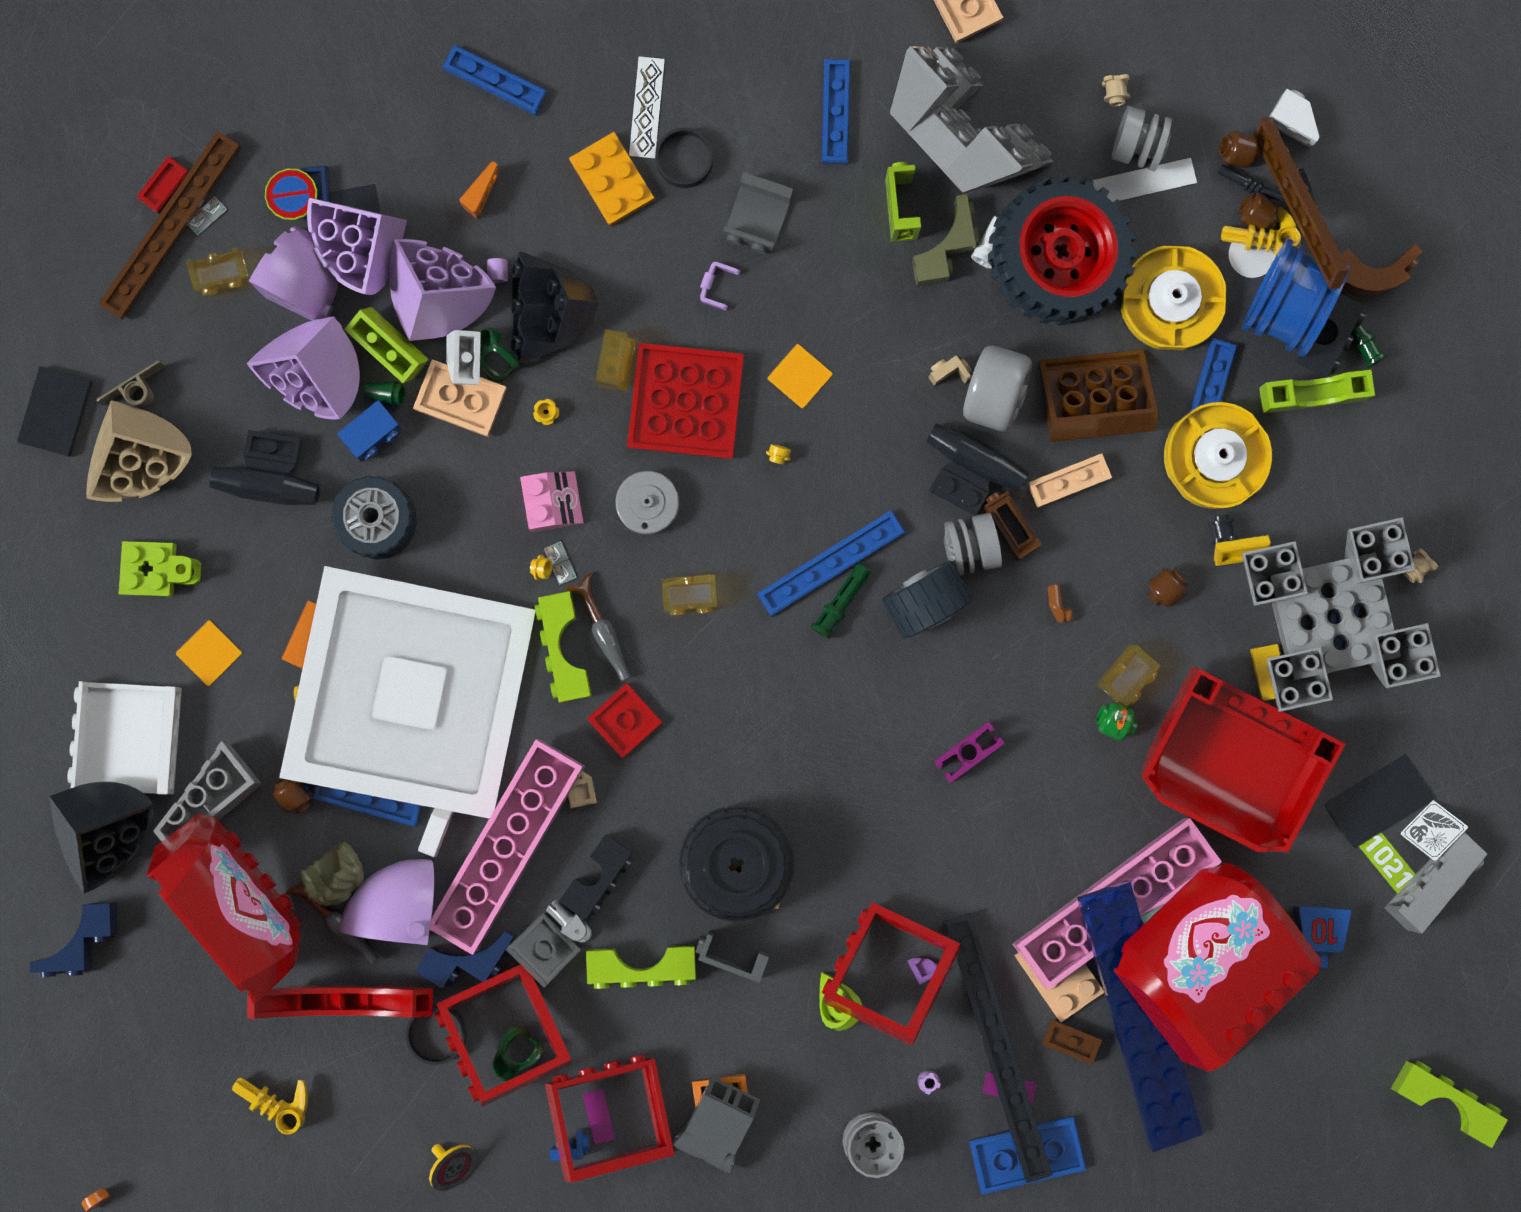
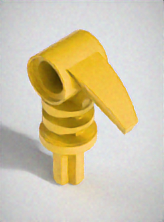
M1278 207L1279 230L1270 229L1268 233L1265 232L1264 228H1261L1260 231H1256L1255 226L1251 224L1248 229L1223 226L1221 240L1244 244V250L1250 251L1251 246H1256V251H1260V248L1263 247L1265 252L1268 253L1272 249L1273 254L1276 256L1283 244L1282 242L1286 238H1292V245L1297 247L1300 243L1301 235L1291 215L1284 208Z
M243 1077L238 1078L234 1083L232 1090L251 1103L249 1109L255 1111L259 1108L261 1116L265 1113L269 1115L268 1121L275 1119L276 1127L281 1133L293 1134L303 1126L308 1105V1091L305 1080H298L292 1103H287L283 1099L279 1102L276 1101L277 1095L273 1094L271 1097L268 1095L269 1088L264 1086L260 1090ZM286 1114H293L296 1117L297 1123L295 1127H290L285 1123Z

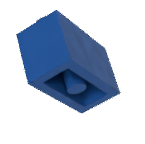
M378 400L339 431L337 435L358 460L363 461L365 459L368 461L379 452L377 448L385 442L389 444L399 436L398 431L402 428Z

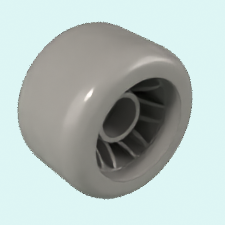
M986 346L977 361L963 407L965 419L997 431H1009L1015 422L1019 409L1023 405L1028 390V381L1032 369L1031 359L1024 354L999 346Z

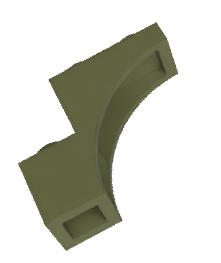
M967 194L956 196L954 202V224L946 238L933 249L913 257L912 265L916 287L947 282L950 277L949 274L953 273L951 258H946V256L972 252L976 247V243H979L978 228L973 227L971 219L975 217L974 205L972 201L968 202Z

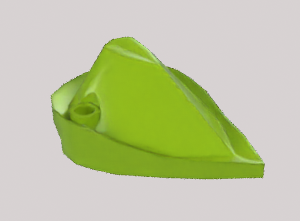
M821 972L819 1000L822 1021L827 1027L837 1031L853 1027L859 1020L824 1004L825 994L822 993L826 981L828 979L833 980L834 977ZM842 983L837 994L862 1005L860 998L853 990Z

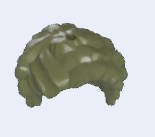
M346 842L331 847L330 852H325L320 860L313 861V865L308 866L307 870L303 869L300 872L302 876L301 881L303 882L308 899L324 906L339 905L345 902L364 881L362 863L359 861L358 855L354 852L352 846Z

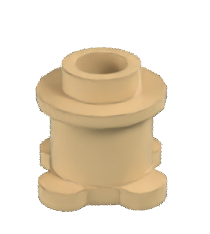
M1128 74L1104 77V81H1102V86L1106 87L1104 101L1110 103V106H1123L1126 104L1125 101L1130 99V94L1127 93L1128 80H1130Z
M1419 549L1413 553L1414 557L1412 558L1415 570L1403 573L1412 583L1415 581L1422 583L1424 581L1423 577L1429 571L1432 572L1438 568L1437 563L1424 550Z

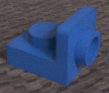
M584 1129L576 1131L577 1145H572V1141H568L572 1160L583 1159L585 1152H589V1136L584 1135ZM557 1142L556 1146H552L550 1149V1161H560Z

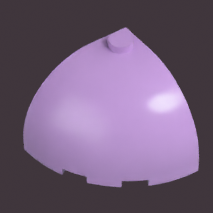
M309 198L307 208L308 230L312 234L316 247L314 250L323 266L328 268L337 278V281L356 292L366 295H373L379 292L389 280V257L393 239H403L407 220Z
M293 226L290 229L291 233L284 231L274 241L277 247L272 254H264L249 282L265 298L311 321L328 318L332 313L333 306L331 305L338 289L337 278L319 260L314 250L316 247L312 234L299 226Z
M393 239L389 257L390 292L396 315L409 341L444 337L454 330H462L480 317L489 306L496 286L477 265L472 267L463 261V255L446 247L439 250L426 246L427 242Z
M335 317L313 320L287 331L267 344L247 362L250 369L269 389L274 386L285 395L284 401L301 411L304 407L314 411L316 417L341 419L352 406L358 392L360 371L357 355L351 341Z
M408 859L399 861L369 876L356 890L352 898L349 899L343 911L338 931L370 939L428 945L434 896V867L432 860Z

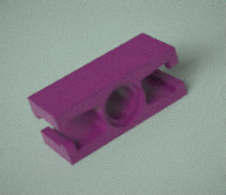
M989 722L980 726L933 761L938 769L943 767L942 762L954 754L958 761L961 762L962 765L951 775L949 772L944 774V778L948 783L957 779L1005 744L1000 737L995 736L992 738L995 743L982 750L975 741L985 730L990 731V733L994 731ZM965 745H971L975 749V756L971 760H966L962 756V748Z

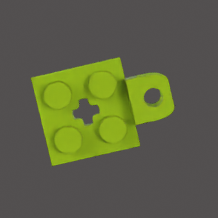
M122 541L119 594L173 597L174 584L194 585L200 582L201 562L185 556H176L177 544ZM149 562V566L153 567V572L150 571L148 576H145L142 568Z

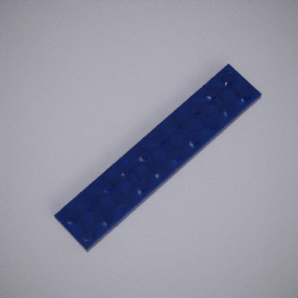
M1126 880L1077 897L1150 1150L1156 1152L1203 1135L1182 1060L1114 972V968H1118L1123 956L1121 951L1124 943L1143 926L1131 882Z

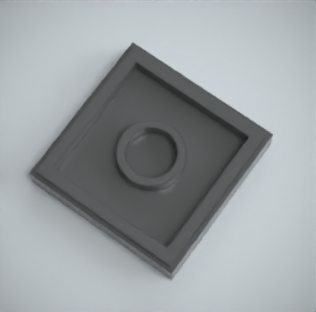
M544 912L506 949L543 987L581 951L568 936L560 932L561 929Z

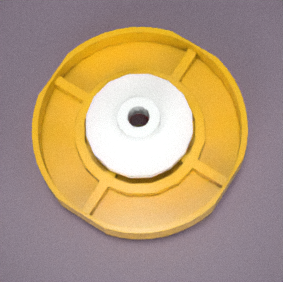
M1160 246L1143 254L1132 265V267H1135L1134 273L1126 279L1125 282L1128 286L1121 292V313L1129 330L1144 344L1159 350L1184 351L1204 342L1218 328L1225 314L1226 284L1219 268L1208 256L1191 247Z
M1225 402L1201 405L1181 418L1170 430L1164 448L1165 469L1175 487L1186 500L1208 509H1224L1244 502L1262 488L1269 475L1272 463V448L1269 437L1253 414L1240 406Z

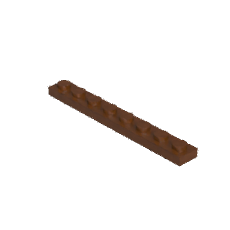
M1271 117L1261 118L1254 134L1257 138L1258 146L1261 148L1260 152L1329 289H1340L1344 278L1348 274V265L1343 260L1337 243L1333 240L1326 222H1324L1320 215L1317 204L1313 201L1297 165L1294 164L1278 128L1275 127Z
M218 131L215 133L99 302L100 306L121 320L125 318L241 149L240 145Z

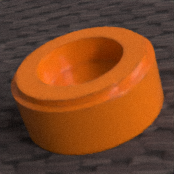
M101 1188L85 1198L81 1205L86 1212H90L107 1201L110 1195L105 1188Z

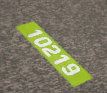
M1381 832L1359 846L1397 894L1415 875L1413 870Z

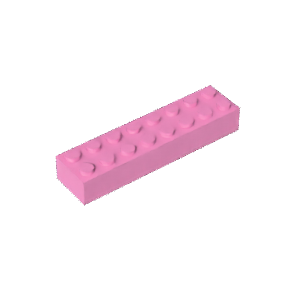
M540 739L534 741L431 918V931L472 955L478 951L585 765Z
M1184 818L1012 945L1042 987L1049 990L1141 922L1139 919L1140 915L1168 902L1200 870L1214 868L1222 861L1192 820Z

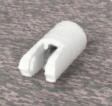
M997 216L993 217L971 255V258L976 263L986 268H992L994 261L988 262V253L992 251L993 244L988 242L990 235L995 232L996 227L993 225L998 218Z

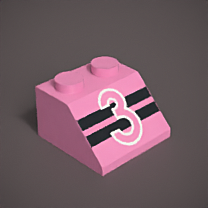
M575 471L546 472L520 477L528 527L532 533L584 524Z

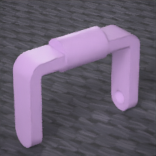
M713 262L709 272L704 274L700 286L702 288L700 300L702 303L727 310V305L706 298V295L711 289L716 268L736 275L740 274V270L719 262Z

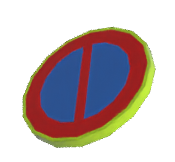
M287 168L278 171L269 179L265 187V200L268 208L275 216L284 220L295 221L307 216L309 198L317 199L318 194L312 178L299 169Z

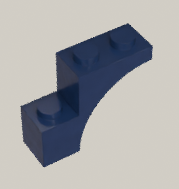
M117 902L82 905L81 921L71 941L55 955L43 960L30 962V973H39V977H54L56 972L66 971V976L83 975V970L92 968L91 937L92 942L109 941V936L117 935Z
M505 930L500 938L490 947L473 955L451 954L431 947L415 972L440 988H444L447 983L452 986L460 974L456 970L458 967L484 982L489 978L497 976L502 967L498 963L503 955L506 957L510 955L506 949L513 943L516 935L509 930Z

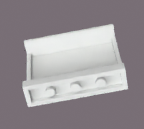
M79 681V687H76L74 691L77 712L72 717V729L75 730V738L70 744V756H73L72 767L68 770V783H71V788L93 782H117L132 786L143 793L174 794L182 688Z

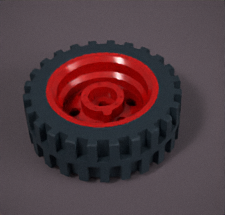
M1059 176L1049 178L1043 183L1042 181L1036 182L1013 199L1002 210V215L996 219L993 225L996 229L990 235L988 242L993 244L992 251L988 253V262L994 261L995 269L990 272L992 279L999 278L1002 286L998 288L1001 296L1007 292L1012 298L1008 304L1014 309L1018 306L1025 310L1023 316L1029 319L1037 316L1040 317V323L1048 324L1051 321H1057V325H1065L1071 321H1074V323L1080 322L1112 304L1117 299L1116 296L1128 286L1125 282L1126 279L1134 273L1135 267L1130 265L1131 261L1137 258V249H1131V242L1137 238L1135 231L1129 232L1127 224L1132 220L1129 214L1123 217L1118 209L1122 206V203L1118 199L1112 202L1106 197L1110 191L1104 187L1097 191L1092 188L1094 182L1088 179L1078 183L1076 182V176H1068L1064 180H1059ZM1045 224L1051 225L1050 233L1044 230ZM1070 226H1077L1079 230L1078 233L1071 230ZM1033 247L1035 250L1040 252V254L1033 255L1031 253V248ZM1086 247L1091 251L1090 257L1084 255ZM1057 249H1059V250L1061 251L1060 254H1059V255L1061 256V258H1058V257H1057V254H1058V252L1056 251ZM1046 269H1050V279L1044 276ZM1070 272H1073L1076 275H1078V278L1076 280H1073L1070 276Z

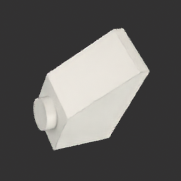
M1286 89L1269 117H1271L1278 130L1305 146L1312 148L1318 141L1319 134L1310 102L1305 99L1302 93Z
M454 330L447 335L446 363L452 384L479 385L480 332Z

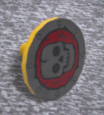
M440 1144L434 1145L431 1151L438 1160L430 1171V1184L438 1191H447L461 1184L471 1174L476 1165V1151L469 1145H458L448 1151H445Z

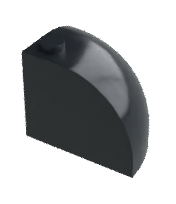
M93 782L49 796L53 824L62 854L73 878L84 894L114 878V872L125 862L129 864L142 848L141 840L145 833H149L152 825V802L143 792L126 784Z

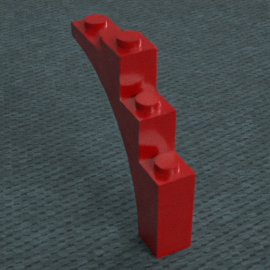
M355 985L284 986V988H272L255 1004L252 1003L251 997L248 995L247 1018L330 1015L433 1016V988L396 985L370 987Z

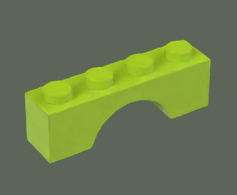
M1371 370L1347 372L1314 380L1297 381L1290 379L1266 382L1259 388L1263 413L1361 402L1375 396Z
M571 592L538 597L539 604L535 605L537 620L543 621L544 630L540 631L542 645L548 646L549 656L545 657L548 673L553 672L555 682L550 683L553 699L558 698L559 703H565L592 697L587 671L571 666L561 652L560 642L562 634L566 627L576 620Z
M695 945L668 946L664 957L656 965L645 969H637L625 964L619 958L615 948L589 949L586 951L587 984H594L595 989L610 988V983H621V987H637V982H647L648 986H663L664 981L674 980L675 985H689L691 980H696Z
M1406 1061L1391 1087L1393 1091L1420 1106L1435 1098H1449L1460 1112L1461 1131L1491 1148L1494 1146L1508 1121L1500 1115L1501 1109L1488 1102L1485 1106L1477 1102L1478 1096L1465 1088L1462 1092L1453 1088L1455 1082L1441 1074L1439 1078L1430 1074L1431 1068L1419 1061H1416L1415 1064Z

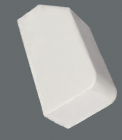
M434 808L419 845V852L437 857L454 813L453 811Z

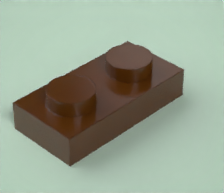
M1050 1019L1041 1044L1093 1065L1102 1039Z

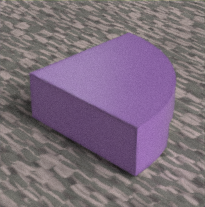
M914 957L907 960L919 985L930 980L937 967L934 961L924 957Z

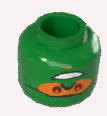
M1117 702L1103 705L1095 721L1101 734L1117 741L1125 739L1127 735L1132 736L1137 728V722L1134 721V711Z

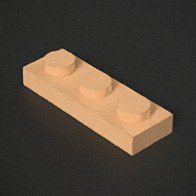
M1101 453L1028 482V486L1035 504L1039 508L1107 481L1112 476Z

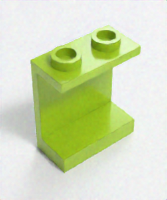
M907 162L892 164V167H888L885 185L891 242L917 240L921 229L920 217L899 219L895 185L912 183L915 172V165H908Z

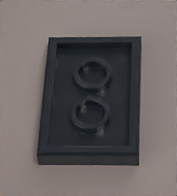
M39 366L17 442L71 457L93 381Z

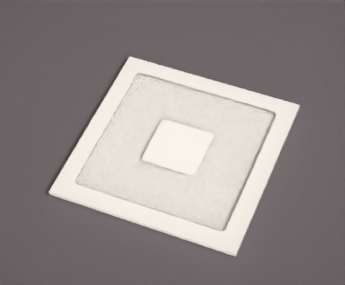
M324 566L279 778L490 818L496 806L536 611L520 606Z

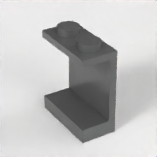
M743 172L740 180V189L727 226H724L723 237L727 238L726 241L733 245L741 246L743 243L752 246L751 249L757 253L766 254V252H770L773 254L793 196V188Z
M708 931L707 936L701 935L695 951L700 954L699 961L760 983L769 959V953L758 950L750 970L707 954L713 932Z

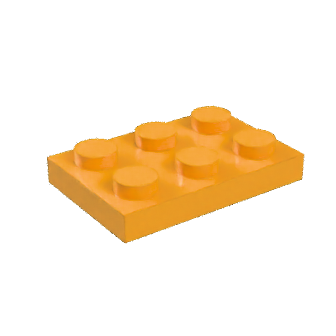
M615 132L569 158L609 226L614 225L654 201L652 193Z

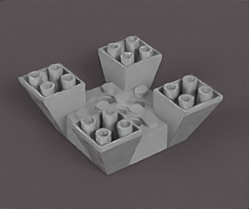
M910 46L907 49L890 114L962 192L987 188L1050 166L1054 162L1050 158L1052 154L1048 148L1042 143L1038 145L1032 139L1034 136L1033 132L1024 124L1022 126L1010 124L1005 128L1002 126L1000 128L990 126L985 127L983 130L979 128L975 130L970 125V117L962 109H957L980 90L983 85L979 81L981 76L972 67L967 68L961 62L963 57L956 49L952 48L950 50L947 47H936L932 50L930 47L925 49L922 46Z
M1403 517L1349 529L1344 560L1302 569L1296 541L1241 553L1253 605L1272 604L1284 655L1266 660L1279 712L1333 700L1327 673L1369 664L1385 688L1441 676L1428 623L1394 630L1382 579L1415 570ZM1323 584H1327L1332 588V596L1330 598H1325L1321 594ZM1356 604L1364 608L1365 614L1362 618L1354 615L1353 609ZM1329 610H1333L1338 614V622L1336 624H1331L1328 621L1327 613ZM1303 616H1308L1312 620L1310 630H1305L1301 626L1300 621ZM1336 636L1342 637L1345 642L1342 650H1337L1333 645V640Z

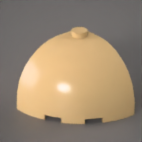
M111 400L91 458L87 479V499L121 502L122 498L135 496L142 498L160 490V486L167 483L170 479L174 480L187 465L192 455L189 441L179 429L165 419L146 410Z

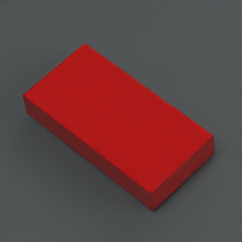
M168 156L136 197L160 214L189 171Z

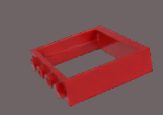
M872 902L869 909L864 908L858 919V923L861 925L857 933L852 931L846 943V946L849 948L845 956H839L834 970L837 972L833 980L828 979L822 990V993L825 994L824 1004L913 1046L959 953L960 943ZM875 918L945 950L907 1027L837 994Z
M521 964L436 1004L439 1011L435 1013L440 1028L446 1026L450 1035L445 1038L452 1053L457 1051L461 1061L457 1062L463 1078L469 1077L472 1086L468 1087L470 1095L474 1102L479 1100L482 1107L572 1064V1059L533 976ZM519 977L556 1058L485 1092L448 1010Z
M645 1054L629 1057L630 1062L620 1064V1060L604 1063L603 1069L594 1070V1067L578 1070L579 1075L568 1077V1073L559 1074L552 1077L553 1081L545 1083L565 1181L573 1183L675 1155L654 1058H645ZM642 1069L657 1145L573 1167L558 1090Z

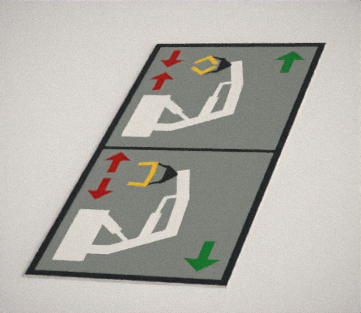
M214 195L200 207L188 227L198 237L228 209Z
M562 540L543 548L546 558L552 561V571L559 586L578 578Z

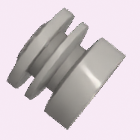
M1127 106L1117 132L1111 159L1129 164L1135 153L1138 154V167L1143 168L1148 157V170L1155 172L1160 161L1164 158L1169 145L1172 119L1164 116L1160 127H1157L1159 115L1154 114L1149 124L1144 123V110Z
M990 513L972 516L971 529H967L963 519H958V532H956L952 521L944 523L946 555L948 561L953 562L960 576L964 575L963 563H965L969 574L974 573L975 560L979 561L983 571L1002 566L998 535Z
M867 1112L859 1114L849 1121L843 1133L842 1143L844 1152L856 1171L872 1178L888 1176L895 1171L903 1159L904 1143L902 1136L890 1119L880 1113ZM870 1137H874L877 1142H874L873 1147L869 1148L865 1142H869Z

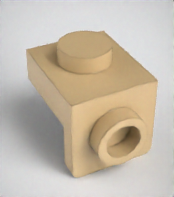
M956 355L947 362L942 359L931 367L933 372L930 373L928 378L935 386L954 372H957L962 381L967 383L971 379L969 373L972 370L964 359L959 360Z

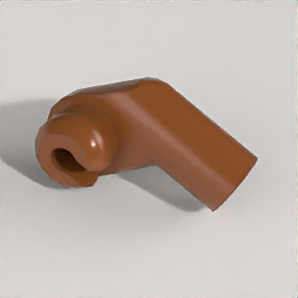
M1051 585L1047 587L1049 607L1056 621L1059 623L1072 621V609L1069 607L1063 608L1060 586Z

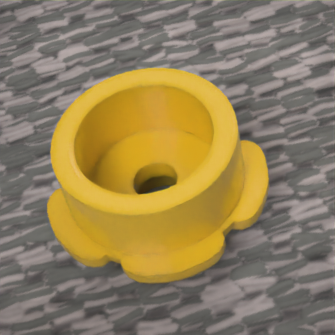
M550 399L538 401L534 406V419L537 422H542L543 425L552 424L554 419H557L559 416V409L555 406L556 403ZM544 410H548L549 413L544 414Z
M771 444L769 451H766V454L770 456L769 460L784 465L785 460H791L789 457L791 449L784 446Z
M539 555L538 559L532 560L530 573L534 576L535 580H547L552 572V561L549 558H544V555Z

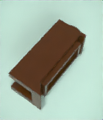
M998 491L985 499L988 504L983 507L985 513L991 514L997 532L1016 561L1043 545L1033 533L1008 491L1002 495ZM1004 504L1028 539L1018 545L996 509Z

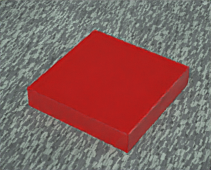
M627 683L587 718L622 758L662 724L660 719Z

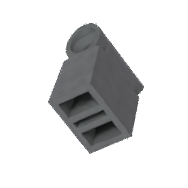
M711 1076L690 1120L682 1126L672 1141L673 1147L691 1156L700 1158L731 1175L738 1148L754 1119L760 1099Z

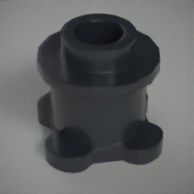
M1228 515L1212 517L1213 522L1208 523V526H1211L1213 535L1210 545L1239 540L1238 536H1234L1232 522H1235L1234 519H1229Z

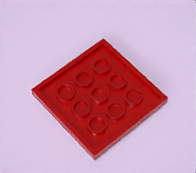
M639 343L627 448L733 460L744 354Z

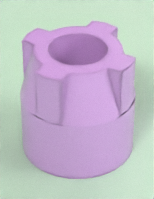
M501 258L487 260V275L493 283L508 282V260Z
M926 1070L918 1076V1086L926 1094H931L940 1088V1080L935 1072ZM928 1078H932L935 1082L931 1088H927L924 1084Z

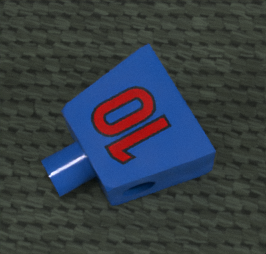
M1294 906L1296 926L1322 960L1320 968H1328L1329 952H1343L1351 910L1344 908Z

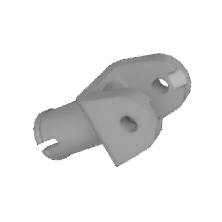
M559 899L551 903L554 907L548 906L546 912L562 926L561 933L581 943L590 940L592 930L582 917L577 914L573 915L559 902Z

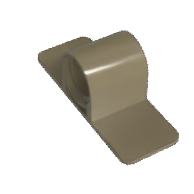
M156 361L102 395L96 401L101 405H106L111 400L123 395L128 403L137 408L144 409L149 407L153 402L154 395L145 379L163 369L165 364L161 361ZM139 389H143L144 395L142 399L134 401V393Z

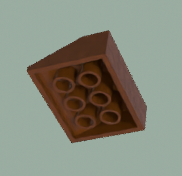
M1143 349L1039 360L1045 417L1050 442L1155 431L1158 409Z

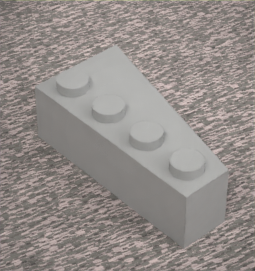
M223 741L220 742L215 753L201 767L202 770L193 782H190L185 788L181 798L177 803L173 804L154 829V833L161 842L199 813L214 816L220 820L262 785L231 744Z
M1464 832L1436 861L1430 858L1384 909L1406 930L1423 933L1454 894L1464 886L1467 878L1484 864L1483 859L1487 853Z

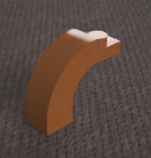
M1415 244L1391 266L1372 268L1363 264L1347 249L1341 256L1347 265L1350 266L1342 289L1361 296H1376L1388 293L1411 277L1407 272L1419 262L1416 257L1423 251Z

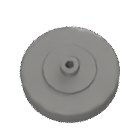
M655 471L634 473L623 481L617 491L616 510L622 523L635 533L642 535L658 534L666 530L678 515L680 502L677 489L670 479Z

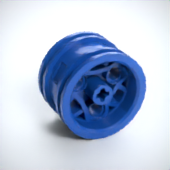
M1288 237L1275 256L1243 322L1242 330L1247 332L1250 328L1255 329L1254 335L1257 337L1265 334L1280 339L1282 343L1286 344V351L1292 352L1295 348L1298 350L1297 355L1303 358L1309 352L1324 327L1341 293L1347 276L1344 278L1340 289L1330 290L1313 255L1305 251L1306 245L1299 243L1296 247L1292 245L1293 239Z

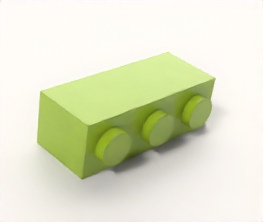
M372 307L359 310L344 329L402 383L415 379L429 361L421 351Z

